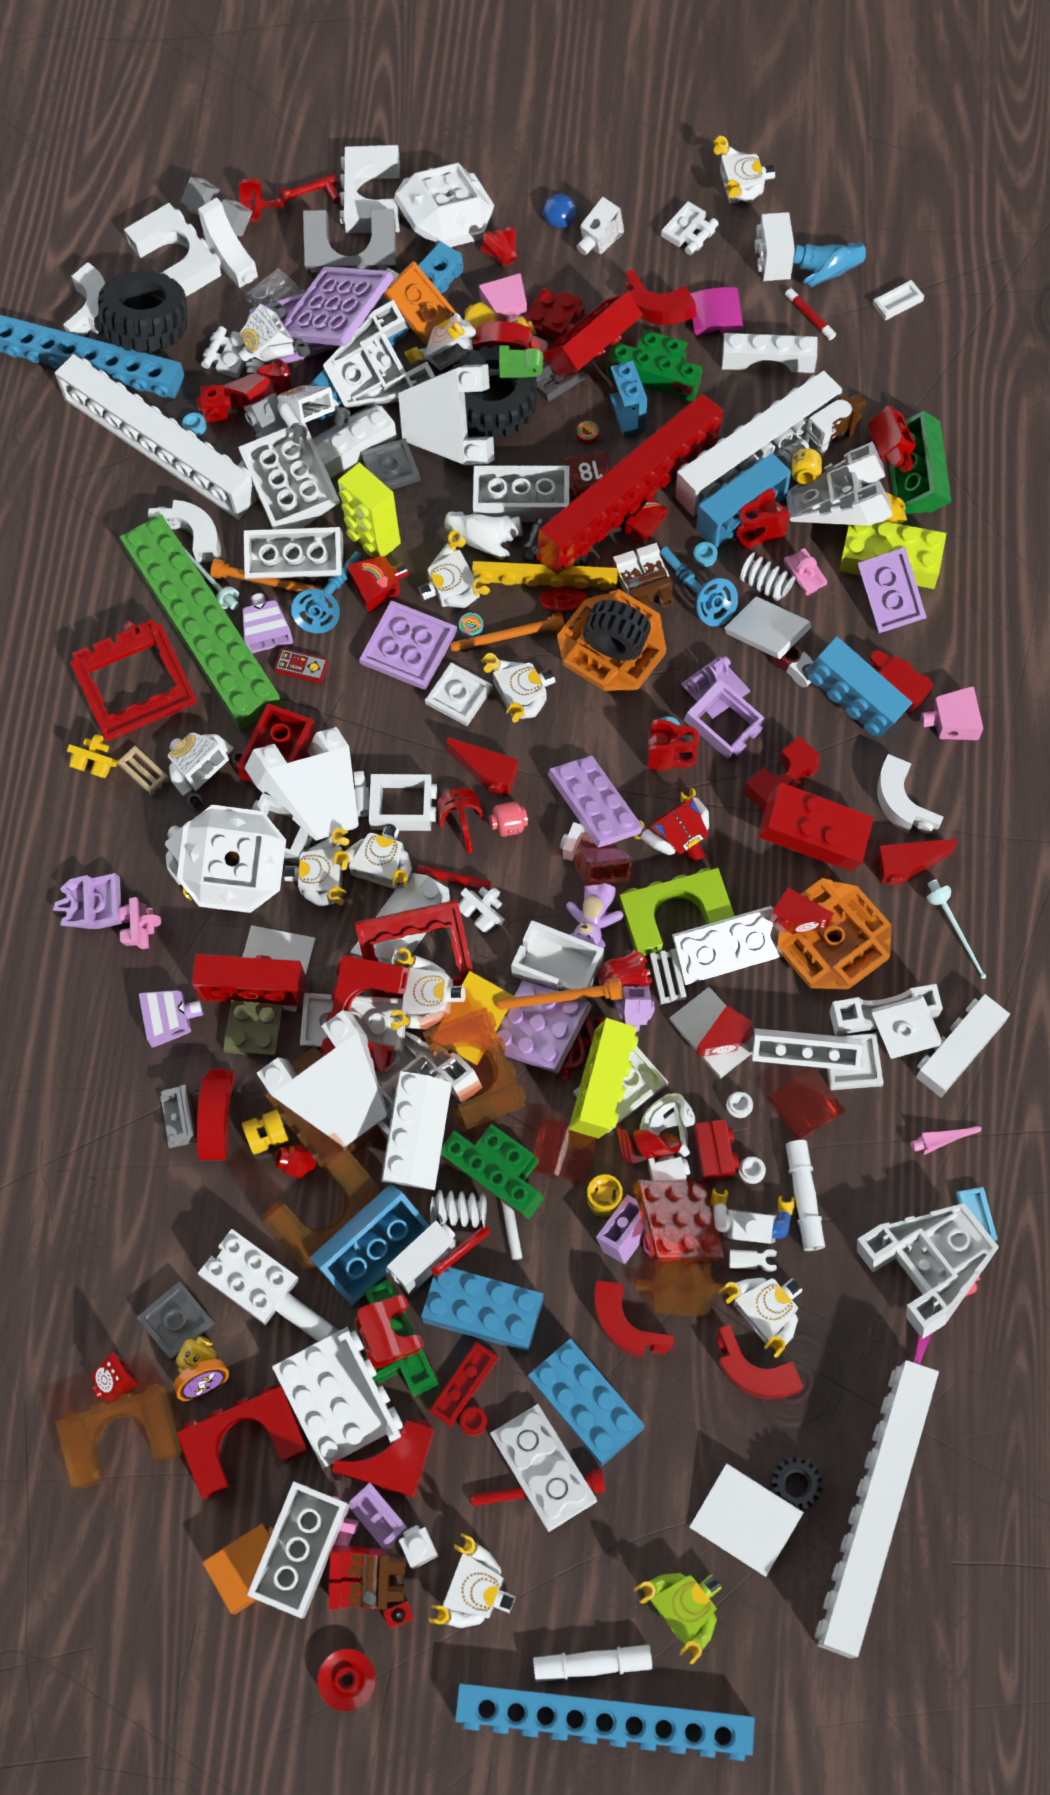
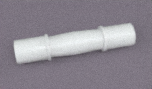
M791 1141L785 1145L790 1168L789 1174L792 1175L794 1197L799 1214L797 1223L800 1226L804 1251L820 1250L825 1248L821 1225L822 1217L818 1215L816 1192L811 1175L813 1167L810 1163L807 1141Z
M649 1645L623 1648L618 1646L617 1650L588 1651L565 1655L564 1652L560 1655L533 1657L536 1682L568 1680V1677L595 1676L619 1671L620 1674H623V1672L652 1669Z

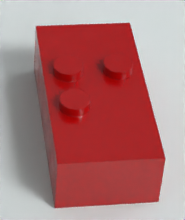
M628 292L607 298L544 351L543 356L557 376L579 371L591 359H597L606 352L604 348L609 344L614 345L622 338L621 334L642 317L643 314Z
M780 782L769 792L758 837L851 872L863 863L874 817Z
M196 954L192 985L201 1001L231 1003V1000L303 1007L307 978L301 961L271 959V957L266 955H257L256 958Z

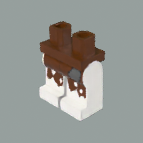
M857 393L850 398L843 394L839 397V400L811 416L805 436L809 449L816 450L822 458L826 455L829 445L842 441L845 435L848 438L852 436L856 425L862 420V415L859 411L865 408V400Z
M657 543L636 549V555L634 551H630L613 557V568H618L617 579L626 594L651 609V602L657 600L663 608L673 605V582L660 557Z

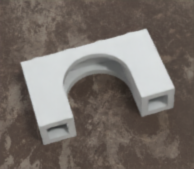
M398 145L345 147V156H341V168L345 170V174H341V188H344V192L340 193V200L344 210H340V222L345 224L346 234L372 233L371 209H394L396 214V232H399V206L394 199L372 200L364 198L357 193L358 188L369 180L400 178Z
M170 203L124 229L128 244L140 258L166 244H179L189 249L188 254L182 261L162 272L168 275L170 279H175L184 289L186 296L222 276L219 267L221 265L219 257L216 253L209 251L205 240L197 237L194 227L190 223L187 225L180 210H175Z

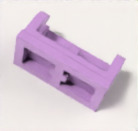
M371 1483L349 1502V1508L383 1549H388L403 1535V1532L408 1530L406 1525Z

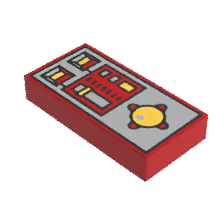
M282 648L274 670L278 674L322 684L329 661L325 658Z

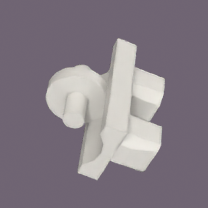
M482 887L478 892L484 897L481 899L472 890L469 891L465 888L461 892L464 898L459 903L460 912L466 917H470L476 909L482 912L474 924L485 933L491 930L495 924L501 926L505 919L490 907V905H493L498 909L502 905L497 899L500 891L496 888L488 891Z

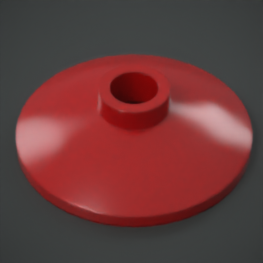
M568 587L551 588L539 595V603L542 606L562 614L578 609L584 600L587 599V595L584 592Z
M342 1649L332 1653L324 1660L318 1673L317 1684L319 1693L330 1707L339 1711H353L362 1707L368 1702L375 1690L376 1673L373 1664L366 1655L357 1650ZM346 1674H350L353 1677V1683L350 1686L343 1684V1677Z

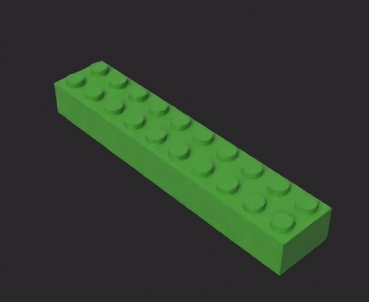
M161 514L121 535L120 539L125 552L239 731L258 722L268 703L283 708L276 689L163 515Z

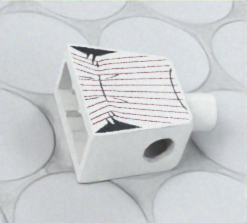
M604 197L600 199L581 224L580 228L583 239L576 246L580 253L587 255L593 249L598 254H602L624 233L620 208Z

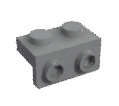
M271 394L254 404L244 407L246 420L254 427L257 433L255 435L256 440L288 427L278 412L277 406L279 403L276 394Z

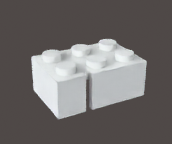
M531 921L523 938V946L520 945L511 965L512 976L559 991V989L566 991L592 987L604 959V948Z

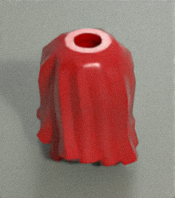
M634 949L626 956L610 959L602 963L597 972L600 986H603L605 982H609V979L620 978L622 990L623 986H634L635 988L637 986H649L650 989L652 978L651 976L648 977L650 970L644 969V963L647 962L644 954Z

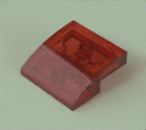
M815 1068L787 1083L768 1097L798 1140L818 1131L823 1125L838 1118L846 1111Z
M542 1119L533 1153L534 1157L539 1160V1163L532 1172L551 1178H563L581 1185L585 1184L596 1138L569 1130L570 1124Z

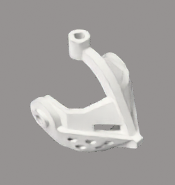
M677 1093L666 1094L648 1108L642 1117L640 1130H649L658 1135L665 1128L678 1126L682 1144L678 1153L683 1158L690 1154V1150L687 1147L688 1132L686 1127L694 1125L695 1116L692 1108L682 1095ZM673 1107L674 1112L667 1118H664L663 1115Z

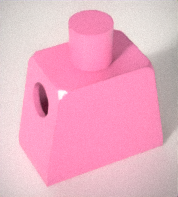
M520 273L479 285L480 301L496 313L497 321L509 322L518 317L524 318L527 314L526 298Z
M974 687L936 697L932 711L921 713L922 727L936 726L940 739L979 740L983 731V725Z

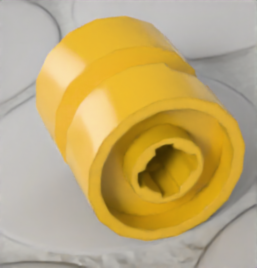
M277 1109L263 1114L261 1120L255 1117L242 1123L253 1155L268 1150L270 1144L276 1147L289 1142ZM265 1127L268 1136L261 1138L258 1130Z
M610 1175L595 1177L589 1183L587 1189V1204L590 1211L599 1217L612 1216L622 1202L623 1193L620 1182Z

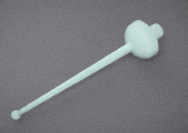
M185 549L192 562L218 591L216 599L222 608L227 609L230 607L232 610L238 608L239 603L237 599L239 592L233 587L222 588Z
M937 879L929 882L928 886L932 893L926 897L927 901L933 905H942L980 972V977L985 979L986 975L982 972L946 902L951 896L950 887L945 886L941 888Z

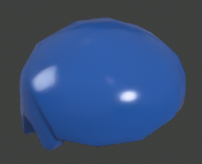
M564 194L552 195L546 200L542 211V217L545 218L547 224L556 228L568 227L574 222L577 215L574 201Z

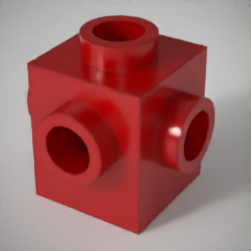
M224 385L202 386L201 396H197L198 410L203 411L205 422L229 421L228 409L232 408L231 395L226 394Z

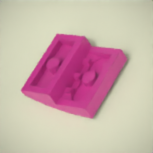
M737 287L712 288L690 293L695 301L697 316L693 318L694 332L697 336L716 330L724 334L743 328Z

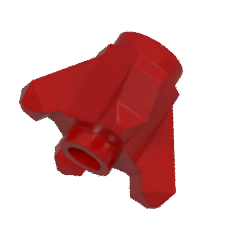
M507 227L503 232L497 230L493 233L486 232L484 234L483 241L485 243L481 244L480 251L497 259L498 262H501L502 266H507L518 258L516 254L515 229Z
M276 360L272 364L261 366L256 370L257 374L267 376L272 380L276 393L281 394L292 389L289 381L291 373L284 361Z

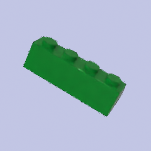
M922 411L905 420L916 443L914 451L910 453L913 461L912 468L905 473L898 466L894 467L890 464L893 496L902 499L906 507L905 513L933 512L951 503L941 422L925 411Z

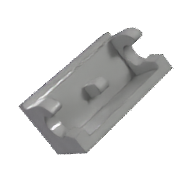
M181 1085L180 1087L161 1091L160 1098L168 1147L172 1148L197 1142L191 1095L187 1086Z

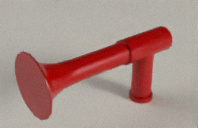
M336 174L293 189H282L279 185L277 186L278 198L284 201V209L287 208V204L291 199L326 188L334 204L341 201L340 195L334 187L335 184L339 183Z

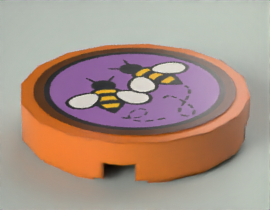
M208 1359L197 1363L198 1367L193 1370L190 1367L183 1370L173 1384L177 1398L182 1401H193L206 1397L218 1390L229 1377V1372L224 1362L219 1359Z

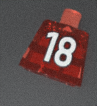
M609 451L564 458V466H569V484L576 498L610 471Z

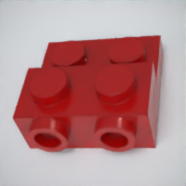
M542 288L524 318L526 322H532L536 334L556 342L574 327L577 320H581L585 307H583V299L565 291L558 295Z

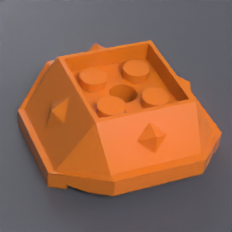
M620 589L609 592V594L585 599L557 635L563 666L603 691L638 690L666 654L660 613ZM601 600L623 602L641 611L647 617V620L650 621L651 631L641 655L637 659L626 661L607 657L597 652L584 640L583 629L596 602Z
M822 878L801 893V895L834 913L830 925L825 928L791 934L787 931H779L777 950L810 988L850 989L889 959L892 925L858 886L833 882L832 880ZM835 935L840 941L831 942L827 936Z

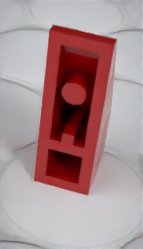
M449 737L447 738V752L483 787L493 794L509 796L519 771L518 759Z
M957 839L880 846L877 860L881 884L900 885L904 881L910 880L953 854L957 845Z

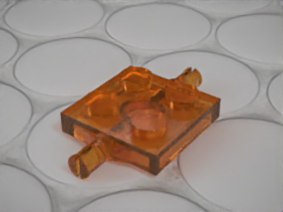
M677 1258L672 1261L656 1260L655 1274L652 1280L636 1279V1291H652L654 1314L709 1317L712 1295H729L727 1291L720 1292V1289L726 1284L713 1283L710 1274L711 1260Z

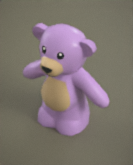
M586 881L583 911L573 902H568L566 905L567 910L580 923L575 928L574 933L569 935L604 948L605 943L601 939L600 928L607 927L621 920L624 914L622 911H615L606 915L616 894L615 887L606 883L598 884L594 881Z

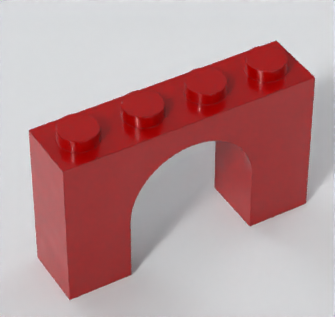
M343 955L342 960H339L337 964L336 974L339 977L337 986H334L332 990L331 1000L334 1002L332 1012L328 1013L326 1022L342 1010L350 1012L354 999L365 990L374 988L405 994L410 968ZM328 1035L321 1044L323 1057L336 1048ZM368 1040L367 1045L374 1062V1070L390 1072L395 1046Z
M276 1385L269 1386L261 1391L260 1396L253 1399L250 1397L242 1398L234 1403L236 1407L227 1411L224 1408L215 1410L208 1415L209 1419L200 1423L198 1420L191 1421L182 1426V1431L177 1432L200 1497L208 1499L231 1488L221 1462L220 1444L225 1433L237 1423L254 1421L264 1425L270 1434L279 1460L283 1464L309 1453L292 1406L282 1386L278 1388Z

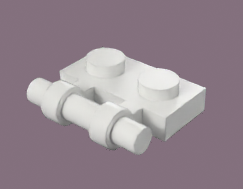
M687 202L663 228L661 237L678 247L684 242L688 243L689 245L685 248L687 254L692 255L703 246V241L706 238H710L715 233L718 221L714 218L709 222L705 221L706 212ZM696 228L700 230L697 236L693 234Z
M219 326L210 338L211 344L209 348L205 349L202 355L201 365L208 369L211 363L217 364V373L238 379L246 363L240 358L239 353L246 345L239 332L232 331L230 338L224 337L227 330ZM219 347L224 348L222 354L217 353Z

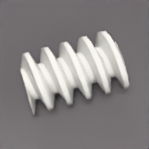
M755 552L752 553L743 565L740 575L741 581L745 582L748 580V584L751 587L757 584L758 591L765 589V595L771 596L773 594V599L779 601L789 592L796 577L793 575L787 580L788 572L786 570L781 575H778L779 566L770 570V561L763 566V557L761 556L755 561Z
M439 1190L436 1197L432 1196L430 1224H433L437 1217H439L441 1225L446 1223L449 1218L451 1225L455 1226L460 1218L463 1227H466L471 1219L474 1228L478 1226L480 1220H482L483 1227L485 1228L487 1210L485 1193H482L479 1201H476L473 1192H471L468 1200H465L463 1192H460L458 1198L454 1199L453 1191H449L447 1197L444 1198L442 1190Z

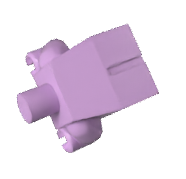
M623 986V999L614 1000V1009L617 1011L620 1019L625 1020V1024L637 1027V1032L640 1030V1025H647L648 1020L651 1019L655 1011V1000L651 999L649 986H637V988L634 986Z

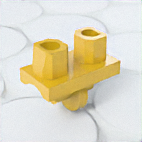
M98 734L92 740L85 738L83 745L88 746L89 750L70 744L67 750L72 753L69 763L70 767L84 771L88 759L94 760L90 774L106 778L111 766H117L118 760L99 754L100 751L107 753L109 745L103 744V736Z

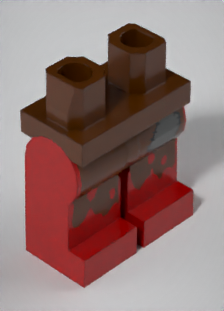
M334 1545L330 1557L331 1580L329 1583L328 1609L361 1607L387 1610L388 1604L404 1603L405 1584H390V1575L405 1576L406 1557L392 1555V1549L381 1550L377 1548Z

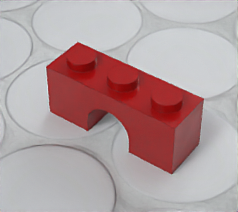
M799 736L781 752L779 762L788 772L778 776L771 774L763 767L746 782L744 793L761 810L765 811L769 792L780 782L799 788L802 784L801 781L808 776L810 778L819 770L820 767L818 765L821 755Z

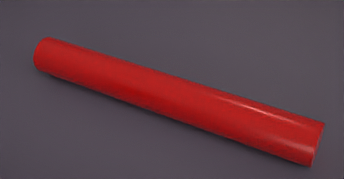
M418 865L416 869V874L427 875L437 880L478 889L484 887L488 891H490L492 881L421 865Z
M486 1225L485 1228L481 1226L431 1267L432 1274L437 1277L488 1236L490 1229Z

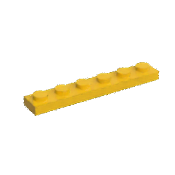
M473 561L472 569L474 578L482 577L487 580L486 584L550 585L556 588L574 586L579 589L596 587L602 590L617 588L618 568L571 566L568 570L564 569L556 575L542 564Z

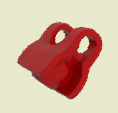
M771 488L762 492L755 501L741 508L739 521L742 525L738 528L736 536L740 546L752 548L761 543L774 542L786 535L790 513L787 509H783L781 504L775 502L776 492L774 489ZM748 513H753L750 519L745 516ZM745 533H754L752 539H745L742 536Z
M652 720L647 752L649 754L648 768L655 771H665L671 768L686 769L694 766L697 762L696 748L699 745V732L694 727L676 725L668 720ZM690 735L694 740L691 743L681 741V737ZM688 752L692 755L690 759L684 760L679 756V753Z
M398 1295L384 1301L363 1306L358 1311L355 1326L367 1359L370 1360L373 1368H381L414 1355L424 1347L421 1336L401 1337L391 1329V1319L408 1309L409 1303L404 1295Z

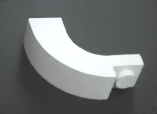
M86 263L72 275L76 291L87 299L81 310L63 324L67 333L82 337L90 330L96 334L101 331L98 296L105 284L99 271L91 264Z
M173 500L172 508H149V521L162 514L171 529L184 530L194 537L193 553L197 562H213L215 558L221 559V546L215 525L209 515L201 508L179 500Z
M888 754L877 784V796L882 811L892 824L908 834L911 827L915 826L923 833L936 835L944 817L915 805L907 797L904 781L908 775L911 763Z

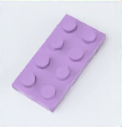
M593 756L549 769V778L598 848L641 834L643 826Z

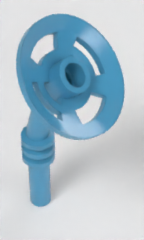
M667 546L660 551L661 555L676 571V576L679 577V580L683 581L682 584H687L698 595L696 611L703 623L709 626H720L733 616L737 608L738 594L732 582L724 578H715L701 586L694 579L695 575L691 574V570H688L687 566H683ZM716 584L715 589L707 591L710 586ZM724 587H726L729 592V601L727 600L726 592L723 590ZM701 605H702L703 611L706 613V616H704V614H703V612H702V610H701ZM722 607L726 609L720 617L714 619L713 613L719 612Z
M355 551L343 565L342 576H331L323 590L306 589L294 598L291 607L292 616L302 629L311 633H325L335 627L339 620L340 609L337 601L331 594L335 589H339L344 581L347 580V575L349 574L347 565L359 562L363 558L358 551ZM312 594V596L307 597L303 603H299L303 597ZM329 600L333 606H328L326 601ZM305 611L306 615L313 619L312 624L305 621L299 612ZM330 615L333 616L328 623L321 625L320 622L327 620Z

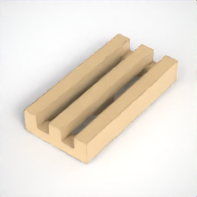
M136 746L117 761L118 765L151 796L155 794L156 789L159 790L163 787L162 784L164 782L170 781L169 777ZM135 754L160 778L156 780L132 756ZM129 761L142 775H144L152 783V785H148L125 762Z

